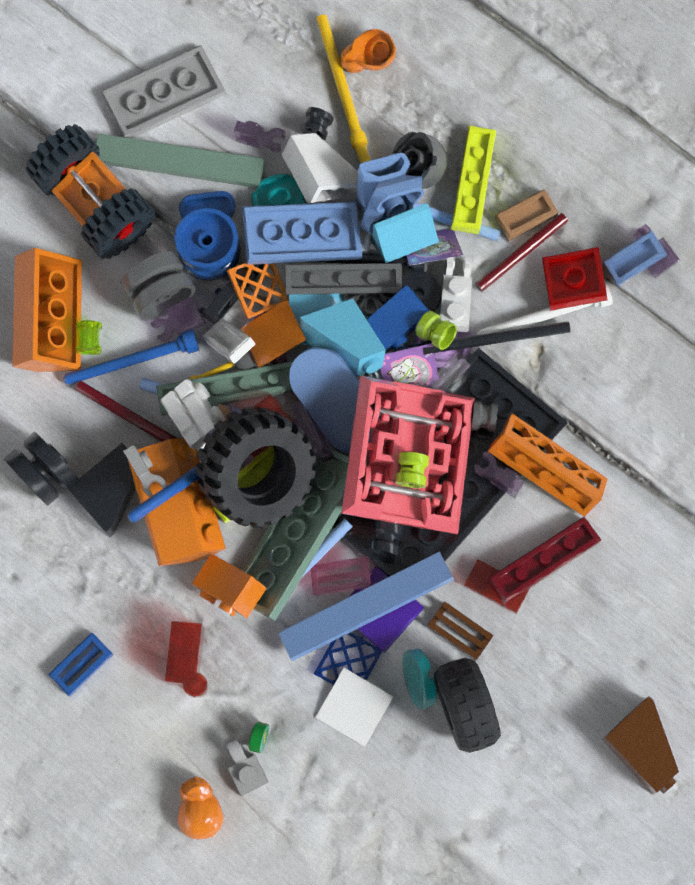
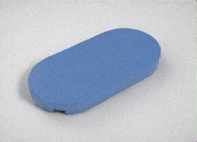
M321 347L308 348L301 352L291 365L289 380L292 390L330 444L339 451L350 453L359 381L345 360L336 351ZM370 429L368 442H370L372 429Z

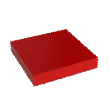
M599 247L542 257L550 311L608 301Z

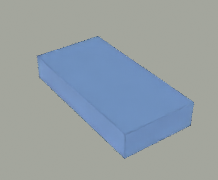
M651 230L602 262L616 285L620 286L668 254L655 233Z

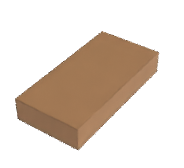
M545 189L497 213L495 220L509 242L558 216L559 212Z

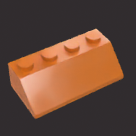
M38 248L30 249L15 256L12 367L34 372L77 371L81 369L82 260Z
M184 438L168 439L137 449L139 453L145 450L153 464L149 468L152 475L161 476L167 483V486L200 463V460L197 458V450L190 448ZM129 462L141 504L149 499V497L145 494L142 482ZM198 480L144 516L158 566L202 561L208 559L211 553L215 555L226 549L214 507L205 498V493L200 490ZM154 483L150 488L153 495L163 489L159 483Z

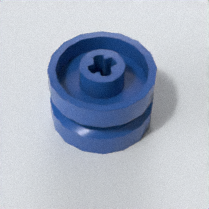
M197 209L184 216L178 224L174 239L180 262L187 273L197 279L212 281L228 275L227 270L234 268L238 264L241 253L236 225L227 214L218 209Z

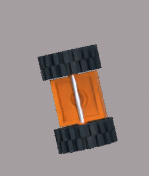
M76 124L72 127L67 125L64 130L61 128L56 130L55 135L52 136L50 134L46 137L44 143H40L37 146L38 150L31 153L30 157L32 159L27 160L25 171L43 193L48 196L50 194L56 196L82 226V238L101 259H111L113 255L115 257L120 255L122 250L125 252L132 243L135 244L139 241L138 238L144 236L147 232L146 229L150 228L153 224L151 222L155 219L153 208L136 189L129 188L127 190L99 158V147L80 126Z

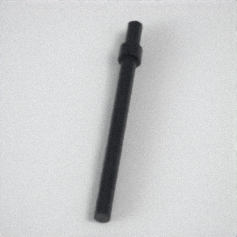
M569 321L454 338L446 349L440 350L435 346L424 347L423 354L434 353L435 356V353L570 333L571 328ZM421 340L420 344L400 346L398 351L431 344L432 341Z

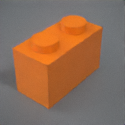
M212 553L192 582L194 586L201 590L199 594L201 598L212 605L218 601L220 603L218 607L232 617L238 613L248 618L267 589L251 575Z

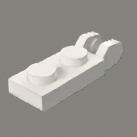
M454 257L447 259L446 275L443 277L440 317L443 321L449 320L454 323L459 332H468L472 258L466 257L465 261H463V277L452 276L455 266Z

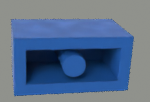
M406 285L372 314L367 321L386 351L389 352L392 349L397 351L398 347L404 346L408 342L406 337L414 330L416 331L418 322L430 310L415 292Z

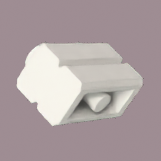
M187 379L161 398L160 402L190 448L199 451L206 444L203 440L207 433L211 435L215 430L213 426L219 420L223 422L225 417L215 405L212 407L207 400L210 397L207 389L200 382L196 384Z

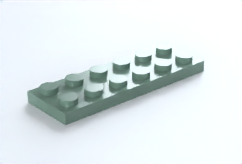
M318 445L315 450L316 463L312 465L316 468L315 478H311L312 488L309 494L305 493L302 498L304 502L300 507L296 506L291 510L293 514L287 518H278V523L268 527L242 570L267 588L253 610L274 621L278 618L342 512L349 457L321 445Z

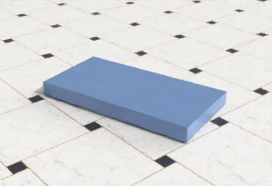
M356 202L242 207L247 265L356 260L362 258Z

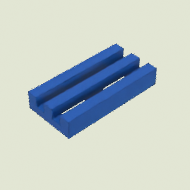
M92 632L48 675L71 697L114 654ZM94 642L96 646L61 679L58 675ZM102 651L103 654L68 687L66 684Z

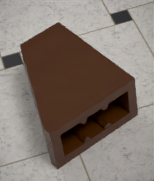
M648 696L601 740L652 794L659 791L664 794L677 782L673 777L679 770L654 700Z

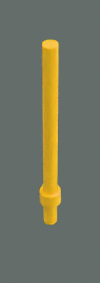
M319 15L316 20L351 135L349 139L353 149H356L360 164L371 161L366 147L368 140L359 124L327 15Z

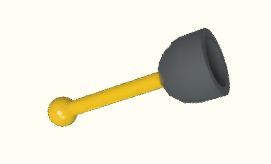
M249 350L235 364L230 361L199 376L192 375L189 380L212 376L233 366L240 370H245L257 364L251 350Z

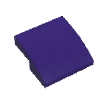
M375 566L350 596L389 576ZM414 600L358 628V630L365 638L385 653L424 607L417 600Z

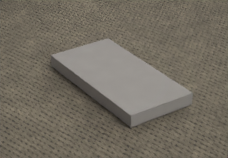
M199 45L101 91V94L122 136L134 138L226 95V91L202 45Z

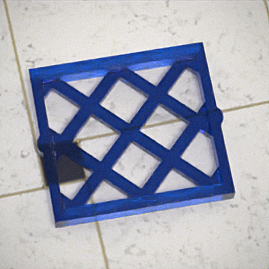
M350 632L347 635L354 638L356 643L345 646L342 636L340 637L342 647L332 649L337 639L332 641L317 666L314 675L334 686L339 677L338 667L347 665L348 670L353 673L351 664L361 661L364 671L356 673V675L359 677L364 676L363 679L367 681L383 651L365 641L363 637H358ZM361 645L372 648L374 653L364 656ZM357 647L360 657L349 660L347 649ZM343 651L346 661L335 664L333 653ZM329 655L331 665L322 668ZM375 657L369 669H367L365 660ZM333 669L335 680L326 678L322 672Z

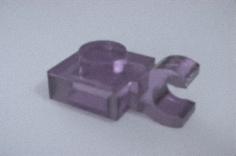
M237 121L234 128L236 142L259 149L267 147L273 152H281V144L274 143L273 139L276 137L285 139L286 132L283 129L273 128L265 132L264 128L253 121H246L245 123Z
M645 224L637 229V233L633 236L637 240L651 231V229ZM664 237L659 242L668 255L648 267L654 278H657L680 261Z
M484 452L482 458L489 462V467L481 468L476 464L473 470L476 474L491 480L490 483L515 499L524 484L520 481L521 477L509 468L505 470L500 467L497 468L494 456L489 452Z

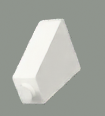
M316 133L291 135L282 156L308 204L356 201L358 171Z

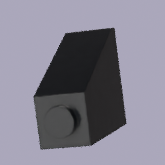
M123 443L119 444L68 488L71 494L109 537L115 533L136 489L128 459L123 452L128 448Z

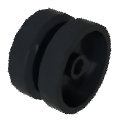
M34 431L24 440V447L33 458L29 460L20 450L14 449L4 458V461L48 507L59 497L58 491L49 482L51 478L62 488L67 489L79 478L67 465L68 462Z

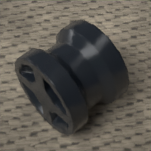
M309 107L306 112L307 119L301 124L300 131L303 134L316 133L322 140H326L328 135L327 128L332 125L334 117L321 108Z

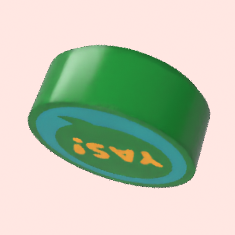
M260 721L255 723L249 739L248 748L250 751L262 753L269 733V724Z

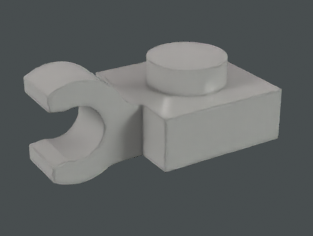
M133 445L123 451L141 480L143 490L149 498L153 496L150 488L154 483H159L162 488L167 486V483L161 476L152 475L149 468L153 464L145 450L139 453Z
M239 740L227 744V748L236 765L228 768L241 796L269 783L256 755L247 758Z

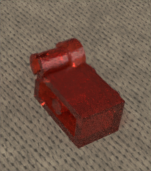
M172 621L165 682L171 686H182L190 697H203L208 689V681L200 673L205 628L200 623Z

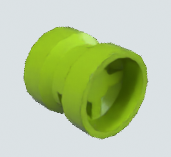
M433 311L426 312L416 328V335L425 341H432L433 346L440 350L446 349L452 343L457 332V326L449 320H441V317Z
M401 452L398 461L401 469L396 475L395 483L408 488H425L427 478L424 473L425 469L429 466V456L415 452Z

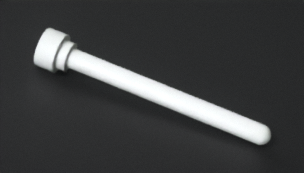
M605 283L608 301L550 311V307L481 329L477 335L524 328L591 305L603 308L613 304L612 296L608 285Z

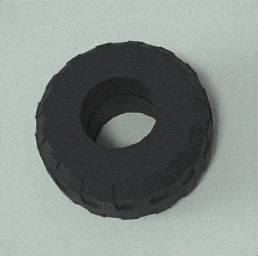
M465 657L439 666L434 673V680L447 723L459 750L471 753L494 745L501 737V730L488 687L476 661Z

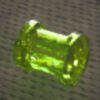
M93 320L77 322L76 328L79 330V345L76 348V352L81 355L101 354L102 347L99 346L100 330L103 329L102 323Z

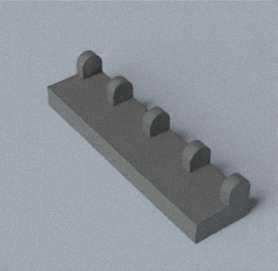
M401 263L285 265L286 295L395 294L402 290Z

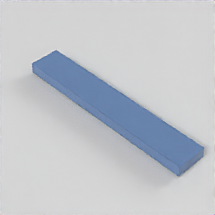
M438 552L278 634L290 659L294 661L454 579L441 553Z

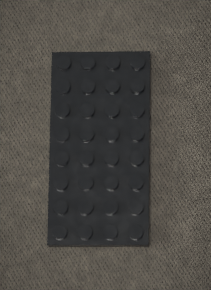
M480 348L469 357L440 390L446 393L475 398L474 401H480L483 405L498 403L495 433L488 432L483 428L477 431L471 430L458 534L402 525L404 526L403 536L397 542L400 547L398 557H387L369 551L371 541L376 538V533L374 532L376 520L340 513L332 526L334 529L345 518L353 527L343 538L389 577L438 552L441 553L446 562L522 476V474L488 452L490 445L502 433L506 420L511 414H514L552 441L568 423ZM436 427L435 432L439 431L440 427ZM514 427L512 428L513 432L523 437L520 431ZM445 435L444 443H445V444H448V443L446 442V435ZM538 445V447L540 448L541 451H544V450H545V448H543L542 446ZM448 473L439 478V485L447 481Z

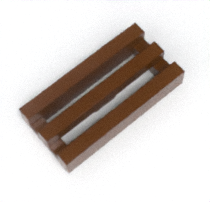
M445 601L427 625L428 628L475 661H477L494 636ZM446 611L481 635L484 640L480 641L443 615ZM440 620L476 645L478 649L476 651L472 650L436 623Z

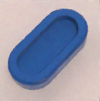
M226 191L191 194L181 200L179 212L183 219L184 216L193 210L212 208L222 211L231 218L236 211V204L233 196Z

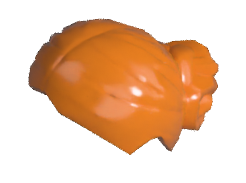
M380 29L367 30L355 38L352 44L341 50V67L350 73L362 72L364 69L378 71L387 68L394 61L396 47L391 36Z
M194 776L180 787L182 802L179 806L177 820L183 834L191 839L202 840L213 837L221 829L224 817L220 803L213 794L210 784L205 779Z

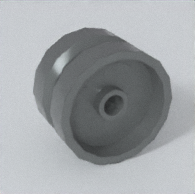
M167 251L152 255L137 263L122 277L120 281L121 286L128 298L135 299L133 307L141 320L149 321L163 317L181 307L194 295L196 291L195 286L188 274L182 273L183 265L175 252Z

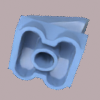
M404 153L378 158L359 165L356 204L364 215L359 228L370 234L373 232L374 224L413 209V205L424 195L422 176L405 175L410 162Z

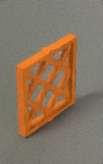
M246 261L244 264L227 270L246 319L267 312L286 300L289 302V297L286 295V290L275 263L264 264L261 270L255 267L254 264L247 265ZM269 265L274 275L266 272ZM244 266L248 268L245 277L236 274L237 269ZM252 270L261 274L257 283L249 280ZM264 276L273 279L270 289L261 285ZM236 278L243 281L241 288H239ZM247 283L256 287L252 296L244 293ZM276 283L281 293L274 291ZM259 289L268 292L265 302L256 298ZM272 294L281 298L280 302L273 305L269 304ZM243 297L251 300L248 308ZM254 302L263 305L262 310L255 313L252 312Z

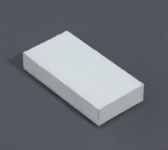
M223 318L202 336L207 345L234 364L255 345L251 337Z

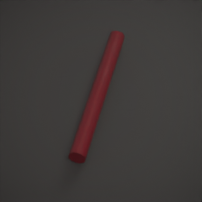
M560 213L477 281L475 285L478 290L483 292L565 225L568 222L567 217Z
M78 382L75 391L159 441L177 439L174 435L85 382Z

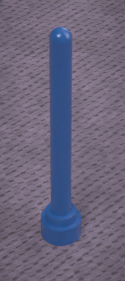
M190 329L182 332L181 336H177V340L64 375L63 381L65 384L71 385L178 351L182 353L188 352V354L200 351L194 330Z
M196 466L128 513V519L131 522H137L198 480L200 477L196 475Z

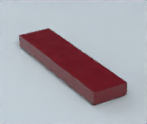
M584 516L489 577L487 582L505 605L598 545L602 539Z

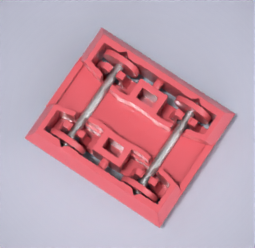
M360 376L341 514L458 534L475 398L395 381L390 382ZM436 427H440V430L435 432ZM370 429H372L370 442H368ZM445 435H446V442H447L448 444H445V443H444ZM401 452H415L429 456V466L425 469L424 473L427 478L425 488H408L395 483L396 475L401 469V465L398 462ZM448 473L447 481L439 485V478Z

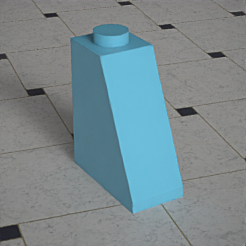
M353 298L301 317L300 328L306 339L305 342L312 347L336 351L345 360L356 377L366 373H374L383 367L386 349Z

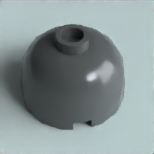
M412 131L401 137L394 146L392 153H404L410 162L405 175L422 176V189L434 186L443 177L447 167V155L443 145L435 137L422 132L416 133Z

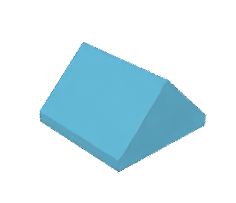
M428 203L374 224L371 241L385 263L439 242Z

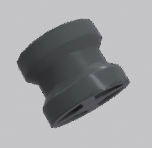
M474 401L471 430L477 431L483 428L488 432L495 433L498 403L483 405L480 401Z

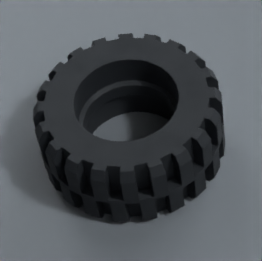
M247 407L241 410V414L236 411L228 414L226 421L222 422L219 420L213 426L215 430L211 435L207 433L203 440L206 444L204 448L199 449L197 458L201 460V463L196 465V475L200 477L198 485L200 490L205 493V498L229 520H234L238 525L245 527L249 524L253 528L263 527L264 522L270 526L278 523V518H287L293 514L291 510L294 507L302 505L304 502L303 496L305 493L309 494L312 488L311 478H315L316 468L312 464L316 463V455L312 450V443L309 437L304 435V431L280 413L271 411L268 408L258 407L255 410L253 407ZM272 445L274 447V461L266 477L253 486L239 488L238 474L244 460L253 451Z

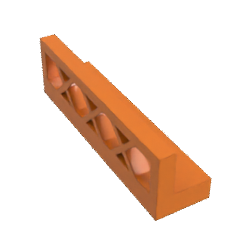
M514 414L507 418L502 433L490 445L488 452L582 516H586L602 500L608 478ZM514 427L520 431L523 437L513 432L512 428ZM538 445L545 448L547 454L541 451ZM562 461L567 463L570 466L571 470L566 468L563 465ZM586 477L597 484L596 487L588 483Z

